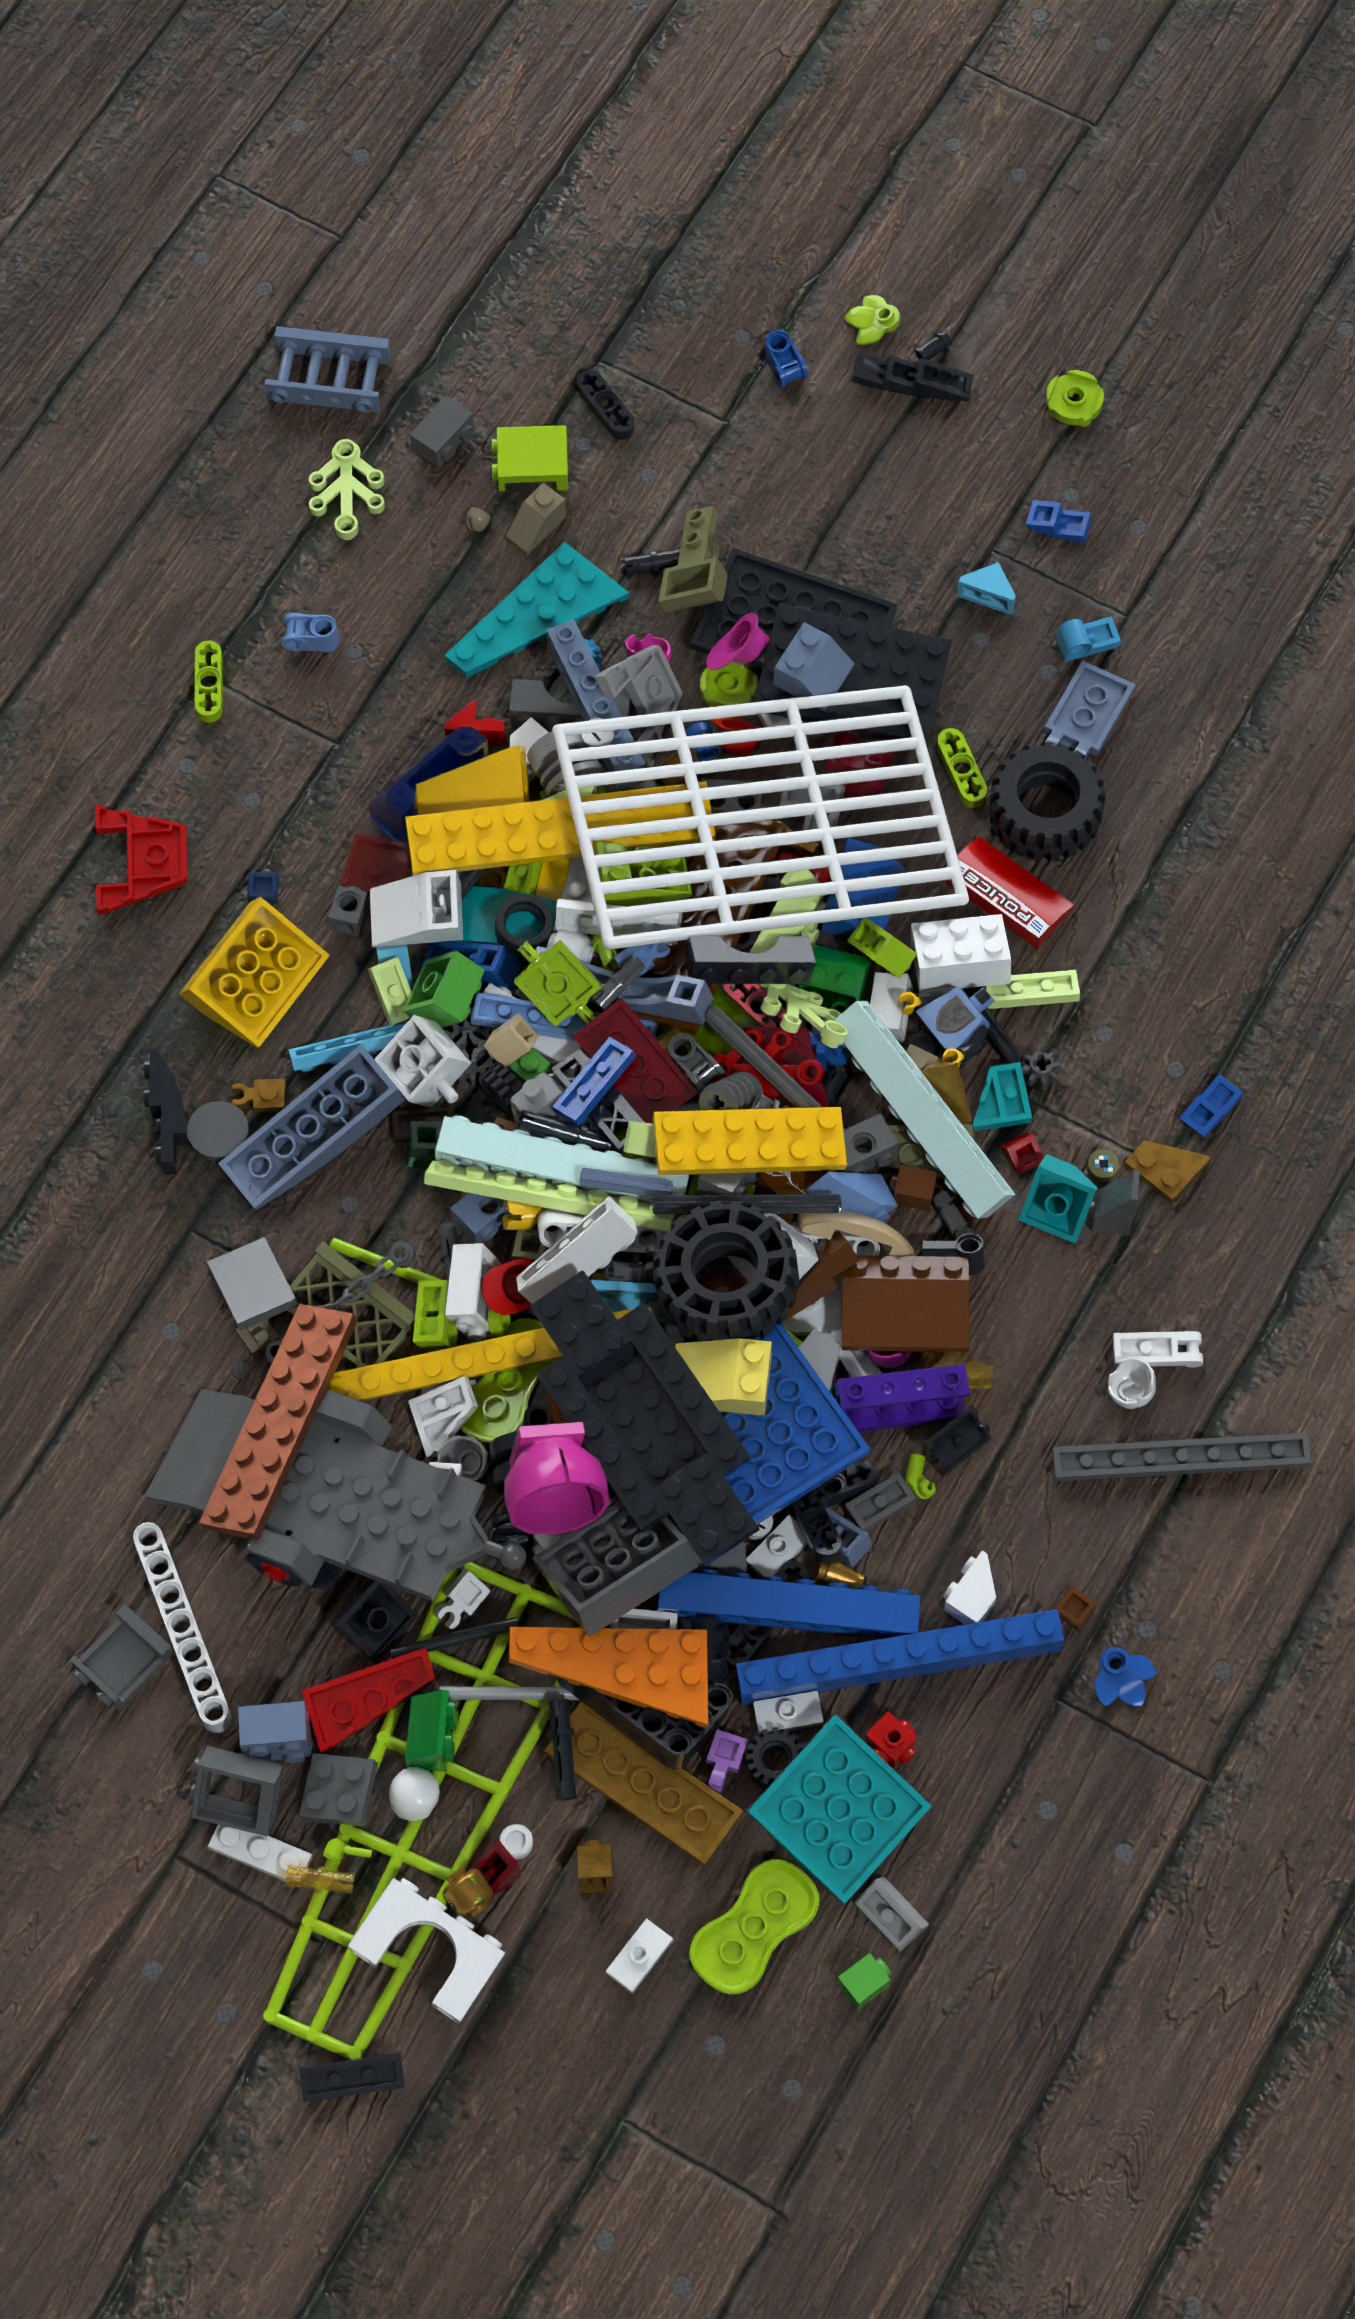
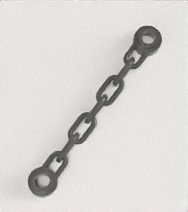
M405 1241L394 1243L389 1250V1254L376 1264L375 1270L366 1278L360 1277L343 1290L341 1298L333 1304H325L321 1308L339 1310L346 1303H354L366 1294L370 1289V1284L380 1276L386 1277L398 1267H410L416 1260L414 1247ZM404 1248L406 1250L405 1256L398 1259L396 1256L397 1251ZM390 1259L394 1265L386 1271V1268L381 1265ZM360 1283V1287L364 1289L353 1297V1294L349 1291ZM283 1338L268 1344L265 1354L270 1363L275 1358L273 1355L274 1349L280 1347Z

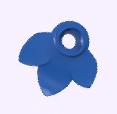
M1113 1647L1105 1650L1099 1659V1669L1101 1672L1094 1683L1097 1698L1104 1706L1110 1705L1117 1697L1128 1705L1142 1706L1146 1694L1143 1681L1157 1674L1153 1664L1142 1655H1129L1121 1648ZM1117 1660L1121 1667L1119 1669H1112L1109 1666V1662Z

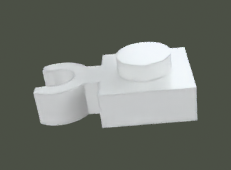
M464 1568L444 1592L450 1600L437 1606L433 1615L441 1619L446 1612H450V1618L445 1623V1626L452 1630L459 1624L460 1614L464 1612L471 1615L491 1590L469 1570Z

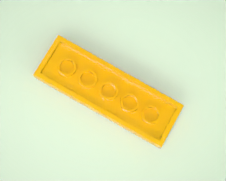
M841 1107L654 1112L653 1114L658 1175L845 1170L847 1166Z

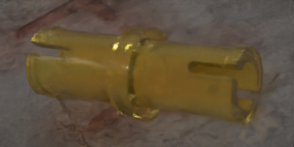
M288 1865L287 1874L299 1875L301 1877H286V1887L315 1889V1893H322L323 1890L349 1894L353 1892V1885L340 1884V1881L354 1882L355 1873L325 1870V1866H318V1869Z

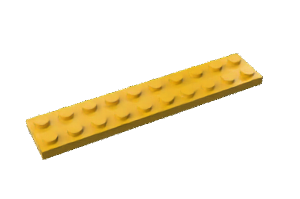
M707 781L698 782L700 789L708 788ZM686 784L585 795L580 796L581 802L683 791L687 790ZM568 798L405 817L413 876L425 872L447 870L460 872L582 857ZM703 800L706 815L712 814L710 800ZM691 802L585 814L588 829L694 816ZM714 826L710 827L712 839L713 841H715V829ZM697 828L591 841L593 852L596 841L620 843L625 845L626 848L637 846L670 847L701 843Z

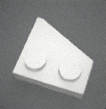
M461 1377L408 1401L426 1457L431 1459L436 1457L442 1444L451 1439L478 1408L469 1378Z

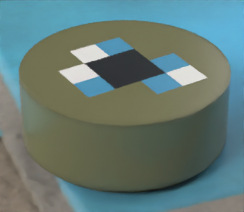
M1101 1149L1095 1151L1088 1160V1173L1094 1180L1099 1182L1112 1180L1118 1173V1157L1110 1150Z

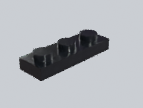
M401 2052L299 2067L303 2102L405 2088Z

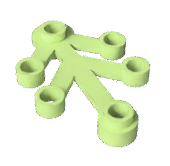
M349 439L338 441L332 449V459L319 471H315L309 476V484L312 490H324L319 496H315L309 501L310 512L314 516L324 515L327 511V504L341 492V515L336 518L334 524L337 536L344 540L353 539L359 531L358 521L353 516L352 492L367 503L368 510L372 514H379L385 508L384 498L381 495L374 494L352 476V467L367 478V484L372 489H379L384 485L383 472L372 468L361 459L359 446ZM346 453L351 454V455H349V456H342L343 454H346ZM340 468V477L326 488V479ZM373 477L380 478L378 481L371 480ZM316 479L322 480V482L318 484L314 483L313 481ZM373 502L380 503L378 506H372L371 504ZM316 504L323 505L321 508L313 507ZM344 528H351L349 531H343Z
M760 984L762 989L766 991V997L760 1007L764 1013L771 1016L778 1014L782 1005L778 1000L779 996L787 1002L786 1014L780 1024L783 1030L789 1033H797L801 1025L800 1013L821 1032V1042L830 1048H838L839 1045L843 1044L848 1030L844 1025L834 1021L841 1013L834 1009L822 1007L823 997L821 995L789 984Z

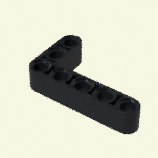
M557 1677L558 1683L670 1769H679L686 1765L725 1720L733 1697L731 1690L727 1686L719 1683L709 1685L708 1727L694 1729L690 1726V1723L695 1722L679 1718L675 1722L662 1711L650 1707L644 1708L599 1693L593 1688L581 1684L578 1686L569 1683L566 1679ZM709 1701H717L722 1706L715 1707ZM618 1706H626L631 1711L623 1712ZM643 1726H652L657 1731L649 1732ZM669 1746H678L683 1751L675 1752Z

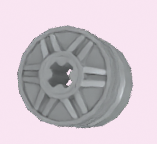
M551 731L538 739L527 753L528 762L536 777L540 778L541 787L545 790L547 798L566 790ZM582 734L566 736L569 750L589 748L584 742ZM598 759L572 762L575 776L605 773Z

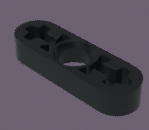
M595 370L581 372L577 377V391L614 438L624 440L631 437L635 431L634 417L599 372ZM586 382H589L590 384L595 383V391L597 392L595 395L594 390L590 385L585 386ZM602 400H610L614 405L612 408L605 410L601 409L598 403ZM617 415V419L620 421L621 424L627 423V427L623 428V426L621 425L617 426V420L615 416Z

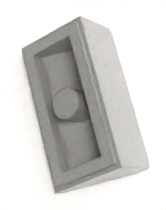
M885 1877L876 1879L854 1902L899 1951H902L929 1925Z

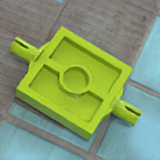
M561 940L548 951L540 954L532 948L528 941L518 948V951L530 963L526 970L514 979V983L555 1027L564 1019L576 1013L587 1025L597 1018L586 1004L589 998L602 987V984Z

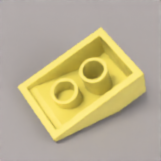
M737 1338L677 1343L675 1345V1348L719 1411L765 1416L772 1358L771 1341Z

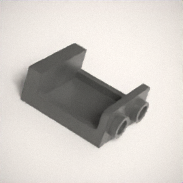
M126 1604L116 1612L118 1619L79 1658L73 1656L70 1659L74 1668L71 1672L72 1675L84 1686L90 1683L97 1690L94 1695L106 1707L112 1704L119 1711L175 1655L172 1647Z

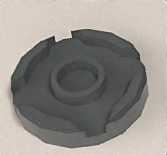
M224 1101L209 1102L199 1107L191 1115L187 1125L188 1140L194 1152L198 1155L206 1157L207 1160L222 1161L249 1138L248 1120L243 1111L232 1103Z

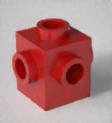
M889 1711L866 1733L865 1743L893 1769L900 1762L903 1765L907 1764L917 1752L914 1748L917 1742L915 1729L906 1720L901 1719L899 1721Z

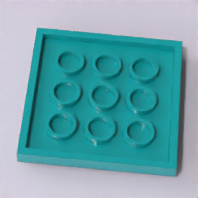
M835 1714L746 1813L843 1905L931 1808V1805Z

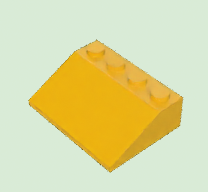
M259 897L247 905L179 995L208 1018L254 1047L259 1048L330 955L267 901Z

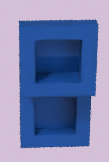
M1033 500L1026 526L1034 531L1055 538L1086 543L1092 516L1091 512L1063 510L1061 503Z
M1218 1074L1201 1096H1197L1180 1117V1120L1205 1138L1231 1111L1244 1093Z

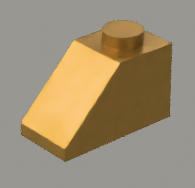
M593 1840L585 1842L584 1846H577L580 1893L612 1892L611 1845H604L603 1841Z

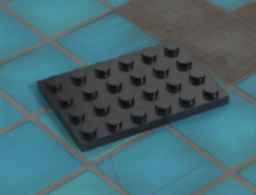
M733 548L724 567L727 572L724 599L707 605L691 641V649L709 654L716 643L734 627L741 617L751 612L757 615L758 626L770 638L779 603L888 627L892 623L898 604ZM769 643L754 661L742 665L745 668L761 673Z
M779 603L754 702L798 698L773 685L774 667L805 622L830 635L854 663L853 669L837 693L896 686L910 687L926 746H928L952 640ZM901 698L828 706L825 712L819 708L799 709L801 720L809 723L905 712ZM787 711L767 713L788 718ZM908 724L847 730L887 740L911 738Z

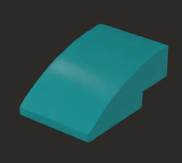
M473 886L462 901L463 940H455L454 942L500 945L495 935V920L501 904L511 897L531 894ZM531 895L542 900L550 908L554 927L557 902ZM519 911L512 913L508 917L506 928L513 937L529 940L536 938L540 934L542 923L536 915L530 912ZM514 955L516 958H525L524 956Z

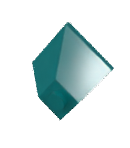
M1046 1154L1037 1168L1018 1220L1076 1244L1097 1187L1076 1166Z

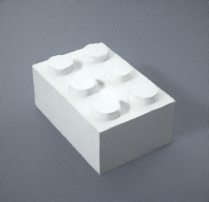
M1002 914L911 924V949L918 953L913 961L919 993L946 987H960L962 989L1010 984L1011 955Z

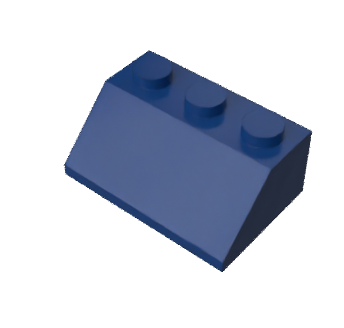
M848 838L843 853L880 848L876 845ZM895 859L840 866L844 880L905 872V867ZM900 886L847 893L851 907L895 902ZM830 894L825 910L838 909L836 895ZM891 914L867 918L886 930ZM863 918L822 923V932L849 939Z

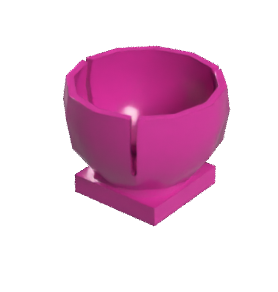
M583 1422L521 1426L518 1428L509 1460L510 1471L504 1479L506 1509L511 1524L514 1527L528 1534L554 1535L578 1530L597 1520V1517H601L609 1506L607 1479L599 1459L581 1447L585 1434Z

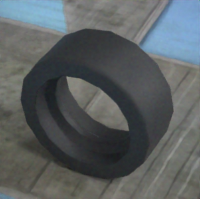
M518 895L509 898L501 904L495 920V935L500 945H505L516 956H523L518 951V948L526 941L534 950H536L537 946L544 948L547 946L553 930V916L550 908L542 900L531 895ZM519 911L530 912L540 919L542 930L536 938L529 940L518 939L507 931L506 921L512 913Z

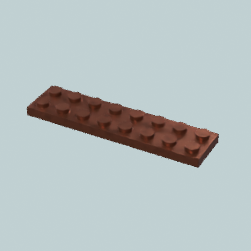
M299 1304L199 1521L203 1529L254 1540L260 1539L358 1322L353 1313Z

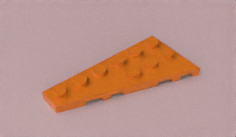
M510 1627L509 1663L545 1675L551 1674L566 1679L569 1683L578 1686L581 1684L596 1689L599 1693L644 1708L650 1707L665 1712L668 1716L677 1719L680 1717L695 1722L696 1725L704 1728L708 1727L707 1630L603 1628L589 1637L582 1628Z

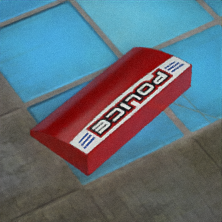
M980 836L957 855L969 901L989 915L1002 914L1004 926L1036 949L1043 944L1075 906ZM950 879V880H942V881L945 882L947 885H949L951 888H953V884H952V880H951V879Z

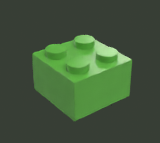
M458 951L425 960L402 1012L411 1018L413 1015L436 1021L441 1028L463 1022L470 1013L471 1008L469 1005L473 996L482 986L481 978L485 969Z

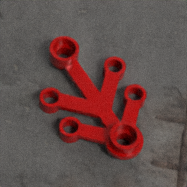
M752 1029L745 1032L748 1036L750 1033L755 1034L757 1037L756 1044L758 1046L762 1044L763 1036L760 1031ZM785 1030L777 1031L774 1033L772 1041L763 1050L773 1058L781 1049L791 1046L793 1042L791 1033ZM780 1034L785 1035L787 1038L784 1046L778 1042ZM735 1048L728 1054L712 1056L718 1064L723 1063L727 1068L724 1075H717L712 1080L713 1083L736 1072L745 1071L753 1074L759 1080L763 1093L769 1099L774 1101L779 1096H782L786 1100V1105L791 1107L792 1103L750 1063H737L743 1056ZM813 1059L803 1061L800 1065H779L792 1078H798L805 1085H813L820 1082L824 1075L821 1063ZM810 1066L815 1067L817 1071L814 1078L808 1075L807 1071Z

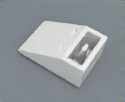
M456 870L425 872L370 889L372 947L463 940L461 882Z

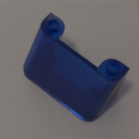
M465 726L458 728L437 741L372 799L369 806L372 820L406 850L409 847L405 817L415 816L411 810L416 804V784L489 756L487 739L474 728Z

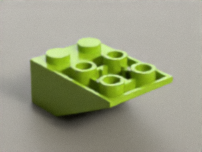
M596 841L594 855L661 847L637 846L626 848L625 845L620 843ZM685 857L598 867L601 882L688 872ZM690 884L604 894L607 905L630 907L690 898L692 890Z

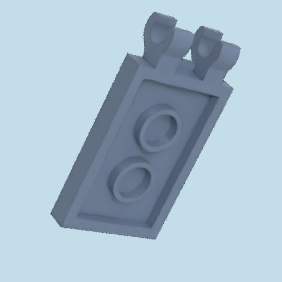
M1082 661L1044 727L1043 733L1049 735L1046 742H1052V746L1060 747V744L1070 746L1074 753L1076 750L1083 753L1085 761L1089 753L1098 756L1131 698L1136 684Z

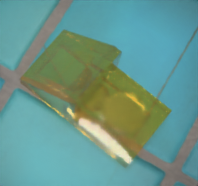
M948 1352L932 1368L961 1364V1352ZM979 1361L969 1362L965 1365L969 1388H991L993 1365H986Z

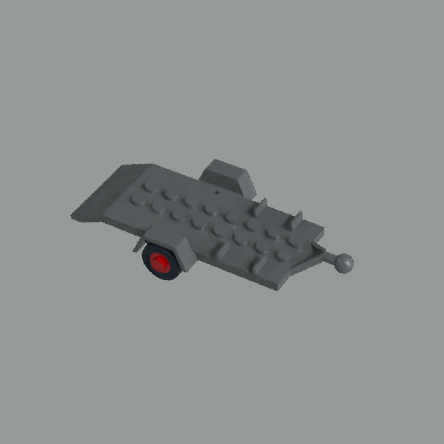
M201 1389L144 1497L160 1505L188 1509L203 1514L255 1400L241 1395ZM326 1390L260 1539L246 1538L236 1558L243 1559L248 1553H251L249 1561L257 1571L272 1581L294 1587L301 1585L302 1582L312 1586L323 1562L326 1561L433 1602L447 1573L483 1556L485 1553L500 1558L501 1563L508 1569H518L526 1561V1552L521 1545L516 1543L503 1546L489 1541L476 1520L475 1515L487 1492L486 1485L456 1475L451 1467L449 1471L410 1458L402 1449L397 1453L383 1448L382 1446L392 1428L385 1418L369 1404Z

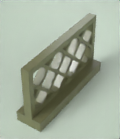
M322 1241L315 1250L317 1254L293 1281L290 1288L293 1294L307 1291L308 1306H313L312 1290L329 1288L330 1304H333L335 1302V1287L349 1286L360 1277L366 1278L367 1276ZM320 1264L328 1271V1283L312 1285L311 1274ZM333 1275L340 1281L333 1282ZM375 1282L370 1284L369 1291L362 1296L364 1300L346 1303L341 1307H353V1314L357 1319V1306L372 1305L375 1308L376 1320L359 1322L358 1319L354 1328L355 1345H347L343 1356L358 1368L367 1366L362 1362L361 1349L378 1347L379 1358L374 1364L387 1362L412 1331L414 1332L415 1314ZM360 1283L351 1289L353 1297L364 1289L360 1287ZM291 1308L287 1311L294 1316L297 1308ZM380 1313L388 1319H380ZM394 1323L402 1329L394 1340L382 1341L381 1325ZM376 1326L377 1342L360 1344L359 1328ZM388 1346L387 1349L383 1352V1347ZM356 1350L357 1357H355L349 1351Z

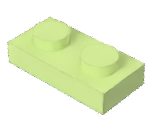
M394 957L367 968L389 1025H395L411 1018L402 1012L410 996L411 989L399 958Z

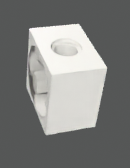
M416 1015L412 1016L374 1059L409 1102L427 1107H433L442 1096L449 1103H454L458 1099V1094L451 1086L471 1065L470 1061L436 1021Z

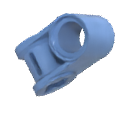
M290 613L285 616L286 634L281 642L285 649L295 652H331L339 646L340 637L337 625L331 616ZM323 632H329L326 635H320Z

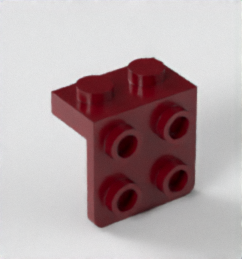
M846 733L838 734L833 746L882 740L872 741L859 738L855 734ZM894 752L827 759L824 774L889 767ZM885 779L841 784L845 787L843 797L854 798L882 794Z

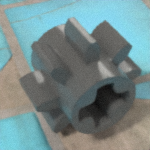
M1037 1049L1036 1054L1032 1057L1030 1055L1025 1056L1024 1063L1027 1066L1022 1067L1023 1076H1028L1029 1086L1034 1084L1044 1089L1045 1084L1049 1081L1056 1083L1057 1075L1054 1072L1060 1070V1063H1053V1052L1047 1054Z

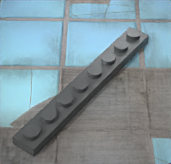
M1308 1433L1053 1447L1052 1449L1055 1481L1310 1467L1312 1463Z

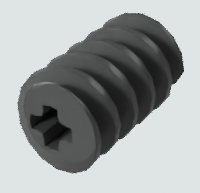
M745 1071L736 1072L703 1089L699 1099L701 1111L750 1109L756 1095H763L762 1085L753 1074Z

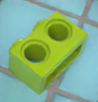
M867 917L862 919L847 940L898 978H901L904 972L910 968L912 961L918 954Z
M448 1280L419 1281L413 1342L427 1353L457 1347L458 1328L445 1316Z

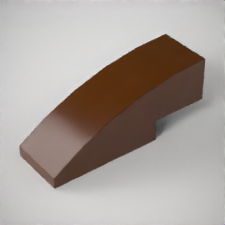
M839 1231L833 1233L831 1240L825 1239L815 1247L818 1261L799 1280V1287L796 1289V1302L792 1308H787L788 1317L785 1321L837 1289L838 1286L833 1277L859 1261L849 1242Z

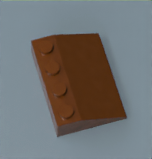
M856 1255L859 1261L841 1272L842 1350L969 1352L968 1257Z

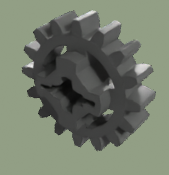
M467 1019L464 1020V1027L453 1024L452 1033L447 1030L444 1031L468 1060V1045H471V1051H473L472 1060H469L471 1065L459 1077V1084L463 1085L466 1079H470L472 1086H475L476 1079L498 1061L494 1060L484 1047L492 1033V1027L482 1029L479 1025L470 1026Z

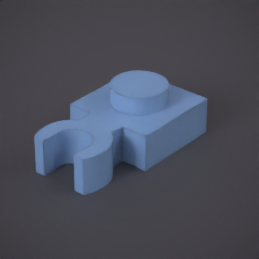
M666 943L633 946L626 948L616 955L614 959L621 969L632 956L638 957L645 965V969L637 976L641 977L655 967L652 960L665 957L670 953L671 949Z

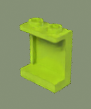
M566 425L497 427V439H492V457L497 456L498 464H492L493 481H498L499 491H505V483L556 481L557 491L568 490Z

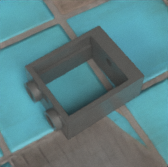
M207 1746L202 1758L197 1757L192 1768V1777L196 1778V1783L192 1785L188 1798V1803L193 1804L191 1818L268 1837L277 1817L284 1765ZM212 1773L261 1784L259 1806L209 1794Z

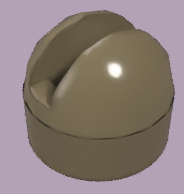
M470 507L466 516V525L472 531H483L488 526L491 516L479 508Z

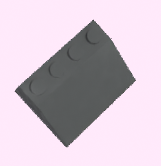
M622 1501L605 1510L601 1517H597V1520L578 1530H574L532 1557L534 1563L562 1603L589 1637L699 1566L689 1541L667 1517L642 1532Z

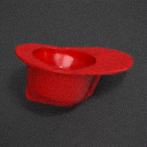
M740 716L710 719L711 722L717 725L718 733L757 729L756 726ZM759 741L719 746L724 748L731 756L745 757L750 756V753L756 749Z
M528 1258L516 1259L496 1266L486 1273L482 1281L481 1290L483 1299L491 1310L501 1315H512L531 1308L530 1305L532 1303L518 1291L516 1277L529 1267L534 1260Z

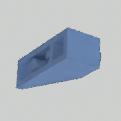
M828 1172L807 1188L809 1194H839L841 1196L842 1210L865 1214L882 1222L888 1219L890 1216L889 1212L898 1206L880 1174Z

